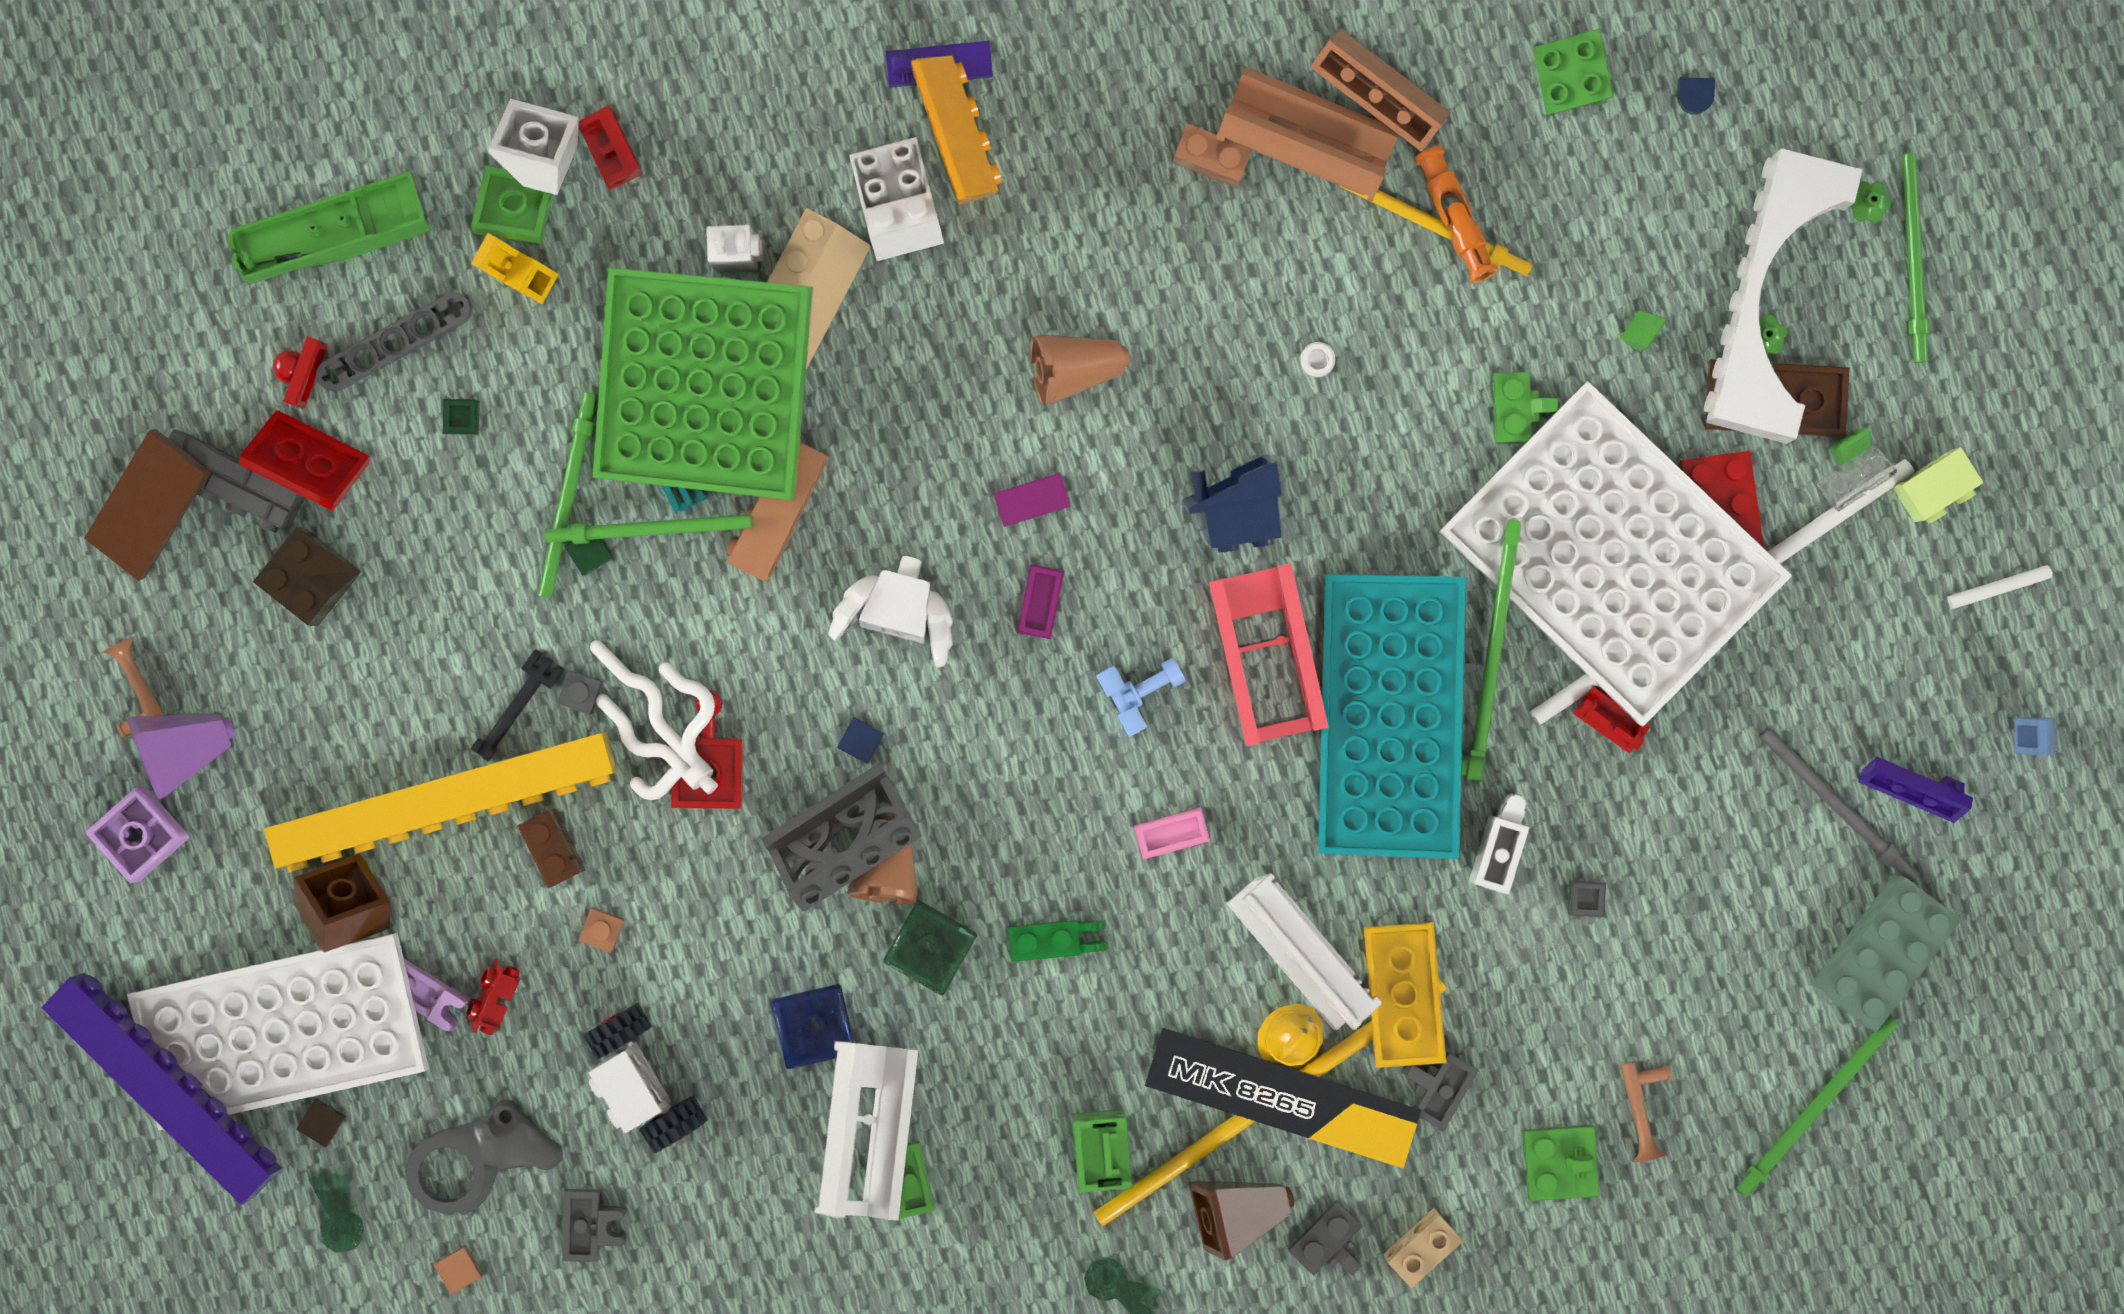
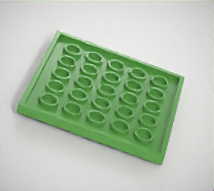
M608 268L593 478L795 500L813 287Z

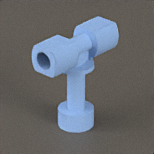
M1173 657L1161 663L1163 671L1133 686L1131 681L1124 683L1114 665L1096 674L1106 696H1111L1120 713L1117 716L1129 737L1147 728L1138 710V707L1143 705L1140 698L1168 683H1171L1173 688L1186 682Z

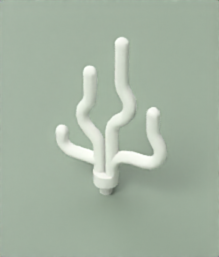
M594 640L591 642V652L621 682L628 687L645 692L649 702L648 714L650 723L655 731L668 743V745L640 742L635 737L632 723L626 714L607 695L600 694L597 696L596 704L617 725L621 741L629 751L641 757H660L671 766L655 786L651 787L640 777H634L630 781L631 788L643 799L656 800L663 797L682 777L692 789L695 790L701 787L707 794L712 793L718 786L711 778L714 770L699 756L695 747L697 736L709 723L714 714V699L708 688L700 682L684 678L668 662L660 664V674L673 687L682 693L694 695L700 701L699 713L688 724L681 738L663 717L662 696L656 684L646 676L632 673L601 641Z

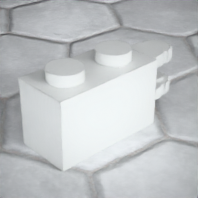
M750 225L707 226L708 263L716 272L758 270V261H764L763 240L759 238V234L756 235Z
M1515 793L1506 794L1504 799L1501 800L1502 804H1500L1496 817L1489 815L1469 881L1473 884L1508 895L1530 828L1521 825L1525 814L1526 800L1523 799V796L1520 797L1519 794L1516 795Z

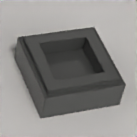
M1570 880L1568 915L1604 918L1606 882Z

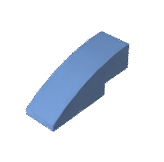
M2015 718V753L2040 756L2054 755L2055 718Z

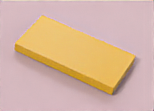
M1434 922L1364 927L1370 997H1377L1382 1003L1371 1013L1376 1068L1446 1063Z

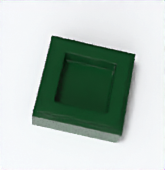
M443 399L442 434L479 435L480 400Z
M602 539L590 540L587 544H573L571 542L564 546L582 576L588 575L613 559L612 554Z

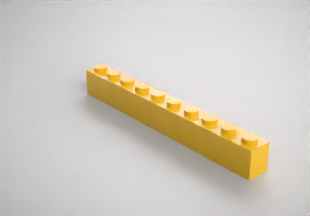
M607 732L267 827L264 828L274 868L286 866L289 873L309 867L307 860L320 857L321 862L324 863L342 858L341 851L354 847L355 854L376 848L374 841L387 838L388 843L392 844L409 839L408 832L421 828L423 835L443 829L441 822L455 819L456 825L477 819L476 812L488 809L489 815H494L510 810L509 803L522 800L523 806L544 800L542 794L555 790L558 797L577 791L576 784L589 781L590 787L611 782L609 775L618 771Z

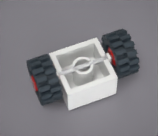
M637 1002L622 1012L607 1018L600 1025L584 1034L583 1037L597 1060L621 1047V1051L602 1061L589 1072L591 1076L589 1084L594 1094L598 1098L603 1096L610 1108L607 1110V1114L612 1124L617 1129L621 1127L624 1133L629 1132L660 1113L659 1116L639 1128L651 1151L655 1154L698 1129L708 1121V1118L694 1096L672 1107L669 1104L671 1102L669 1096L636 1042L633 1043L631 1041L652 1027Z

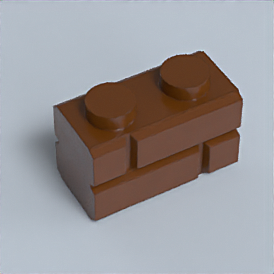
M555 808L517 825L548 888L586 870L565 827L559 825L561 819Z

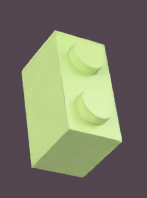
M1960 447L1949 450L1893 487L1914 522L1926 520L1929 524L1947 513L1944 508L1954 501L1959 505L1975 496L1976 492L1974 489L1984 482Z

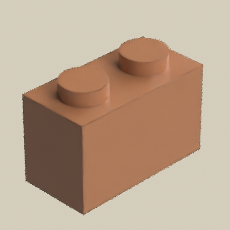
M1187 123L1174 155L1173 163L1238 188L1252 149L1226 138L1223 142L1216 139V134Z

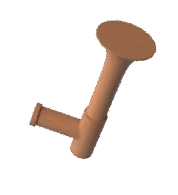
M135 636L102 651L101 653H107L119 662L129 679L144 713L137 716L164 715L132 656L131 644ZM128 721L120 722L116 725L119 734L123 738L128 737L132 733Z
M1636 1062L1621 1064L1628 1099H1630L1639 1138V1152L1632 1162H1643L1665 1157L1668 1153H1663L1658 1149L1653 1140L1641 1085L1672 1080L1670 1068L1668 1065H1664L1660 1068L1638 1072Z

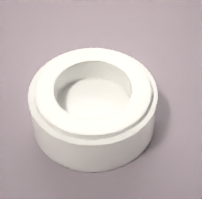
M1313 342L1307 345L1300 356L1301 368L1311 377L1319 378L1327 375L1335 365L1334 351L1323 342Z

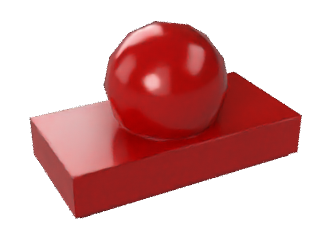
M307 336L301 354L294 350H286L275 357L272 367L274 375L282 383L289 384L283 402L302 409L306 408L316 381L317 368L323 362L328 348L326 343Z

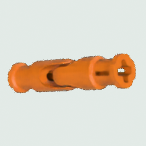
M1430 147L1418 154L1414 161L1417 166H1421L1428 181L1426 187L1442 222L1452 230V244L1458 257L1464 259L1470 273L1468 277L1470 283L1485 281L1498 273L1499 268L1497 264H1492L1485 248L1487 242L1474 219L1471 218V208L1455 173L1449 170L1445 162L1443 147ZM1451 197L1460 201L1452 203L1445 211L1441 204L1444 199Z

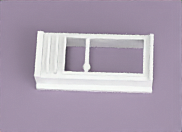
M1272 873L1255 878L1226 904L1333 1030H1338L1345 1022L1351 1029H1357L1361 1025L1360 1023L1382 1004L1377 997H1370L1368 995L1370 990L1360 986L1362 983L1360 979L1355 980L1353 978L1355 975L1354 971L1278 882L1272 883V880L1275 878Z
M835 1041L834 1050L838 1051L819 1208L815 1207L814 1213L845 1218L846 1215L898 1220L918 1050ZM861 1087L876 1088L873 1116L870 1114L858 1116ZM857 1121L864 1122L866 1125L872 1124L863 1201L848 1200Z

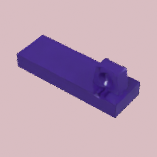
M980 41L886 51L889 87L917 85L911 61L950 55L953 56L955 64L962 62L968 80L992 78L990 42Z
M1877 756L1862 770L1858 781L1863 785L1953 823L1965 815L1972 807L1973 797L1964 794L1965 783L1949 776H1945L1938 783Z

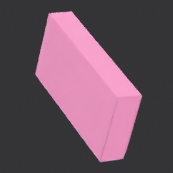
M1201 807L1134 825L1143 860L1210 841Z

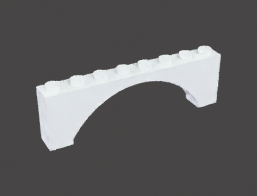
M1782 148L1772 158H1767L1762 171V178L1766 179L1764 190L1758 192L1754 203V211L1758 212L1756 222L1750 225L1746 235L1745 244L1750 245L1747 258H1742L1737 272V277L1741 278L1739 291H1734L1729 304V311L1733 312L1730 325L1726 324L1721 336V345H1725L1722 358L1717 359L1713 369L1712 377L1717 379L1714 392L1710 391L1704 405V411L1708 412L1706 423L1785 444L1797 439L1805 405L1796 403L1775 374L1766 355L1759 325L1761 288L1774 255L1784 241L1798 227L1831 210L1839 209L1845 211L1855 203L1862 169Z

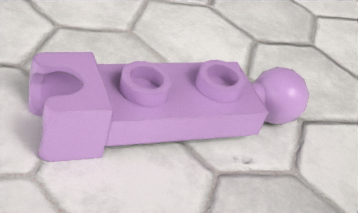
M404 959L415 1010L445 1031L454 1030L458 1025V1020L450 1015L449 1006L453 1005L456 1008H462L470 1004L471 998L456 988L449 987Z

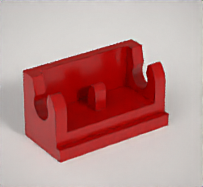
M609 105L579 121L580 126L578 128L608 190L643 175L615 113Z

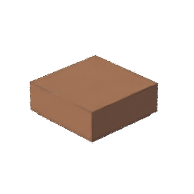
M466 1245L434 1264L451 1295L483 1276Z

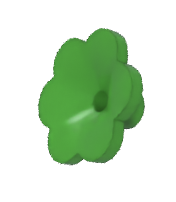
M1861 181L1855 203L1850 206L1853 209V217L1860 222L1867 219L1873 223L1879 222L1883 218L1884 211L1890 208L1891 199L1885 195V187L1882 183L1875 182L1870 184L1866 181Z
M1770 314L1764 315L1759 319V325L1766 355L1769 353L1778 354L1783 349L1782 340L1786 337L1787 330L1783 325L1777 323L1775 316Z

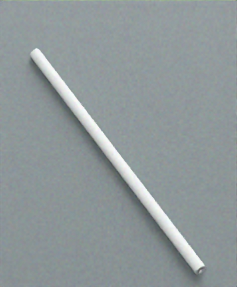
M1906 459L1902 460L1767 552L1779 564L1913 475L1915 471L1912 465ZM1584 674L1530 711V714L1533 718L1535 717L1534 720L1540 726L1588 694L1593 686L1598 687V685L1587 674Z

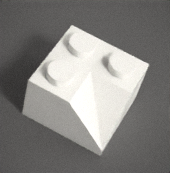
M510 99L489 146V154L522 186L557 195L577 148L579 117Z

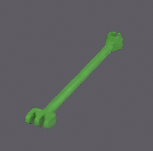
M1516 518L1509 519L1506 525L1471 756L1464 755L1462 762V775L1467 776V780L1481 782L1521 528V523Z

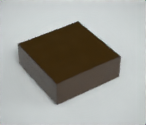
M316 1098L296 1130L326 1148L347 1116Z

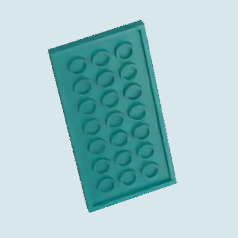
M1325 575L1322 700L1329 728L1321 729L1318 854L1460 859L1467 577Z

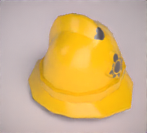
M1299 1003L1277 1008L1265 1018L1258 1031V1051L1264 1060L1295 1070L1302 1069L1316 1058L1323 1043V1023L1314 1008Z

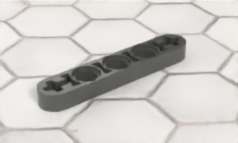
M452 292L326 359L317 368L316 378L318 383L327 390L341 391L456 329L470 320L473 307L470 300L460 293ZM454 300L458 304L464 303V307L460 309L462 315L460 317L454 314L447 315L443 318L447 325L442 326L441 319L434 310L438 308L439 312L443 314L451 309V301ZM424 316H430L435 323L433 332L428 335H420L417 331V322ZM392 333H400L404 338L402 349L396 352L389 351L386 346V340ZM369 349L374 357L373 363L368 368H359L356 364L357 353L361 350ZM347 358L348 365L355 372V375L351 376V373L346 370L338 375L339 382L337 384L330 380L326 381V377L329 376L328 369L332 367L333 369L340 370L347 365L342 360Z

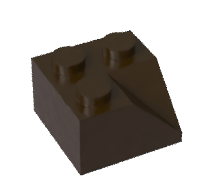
M296 527L254 579L253 583L307 626H319L360 575L361 571L306 528Z

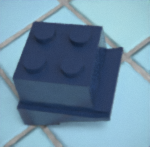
M1263 455L1230 470V477L1207 487L1205 470L1191 472L1194 494L1182 499V505L1189 515L1200 512L1205 540L1211 548H1217L1218 552H1230L1238 550V544L1252 543L1253 547H1263L1274 544L1273 539L1282 538L1278 496H1281L1282 492L1278 463L1272 457Z

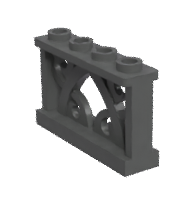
M879 763L762 838L765 848L769 851L783 880L788 895L802 911H807L921 837L919 829L898 793L899 791ZM889 798L892 805L880 808V803ZM888 815L896 816V818H894L890 822H887L883 819L879 820V818ZM844 826H861L857 837L848 849L843 852H822L830 842L833 833ZM796 857L800 858L791 869L788 862ZM807 866L805 876L799 880L800 873Z

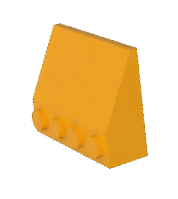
M952 55L911 61L913 75L958 205L960 206L998 193L997 184L1003 182L997 164H989L985 151L990 150L991 147L985 129L980 131L977 129L974 117L980 115L973 95L966 97L962 84L967 83L968 79L962 62L955 64Z

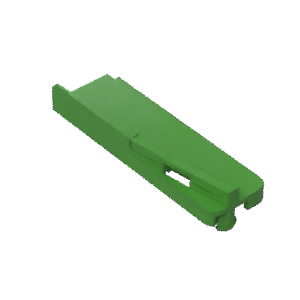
M407 171L234 228L228 235L230 249L234 253L231 258L232 266L239 270L244 282L253 284L303 267H312L337 261L342 262L426 233L431 229L425 217L413 173ZM297 254L301 255L299 258L285 262H278L276 259Z

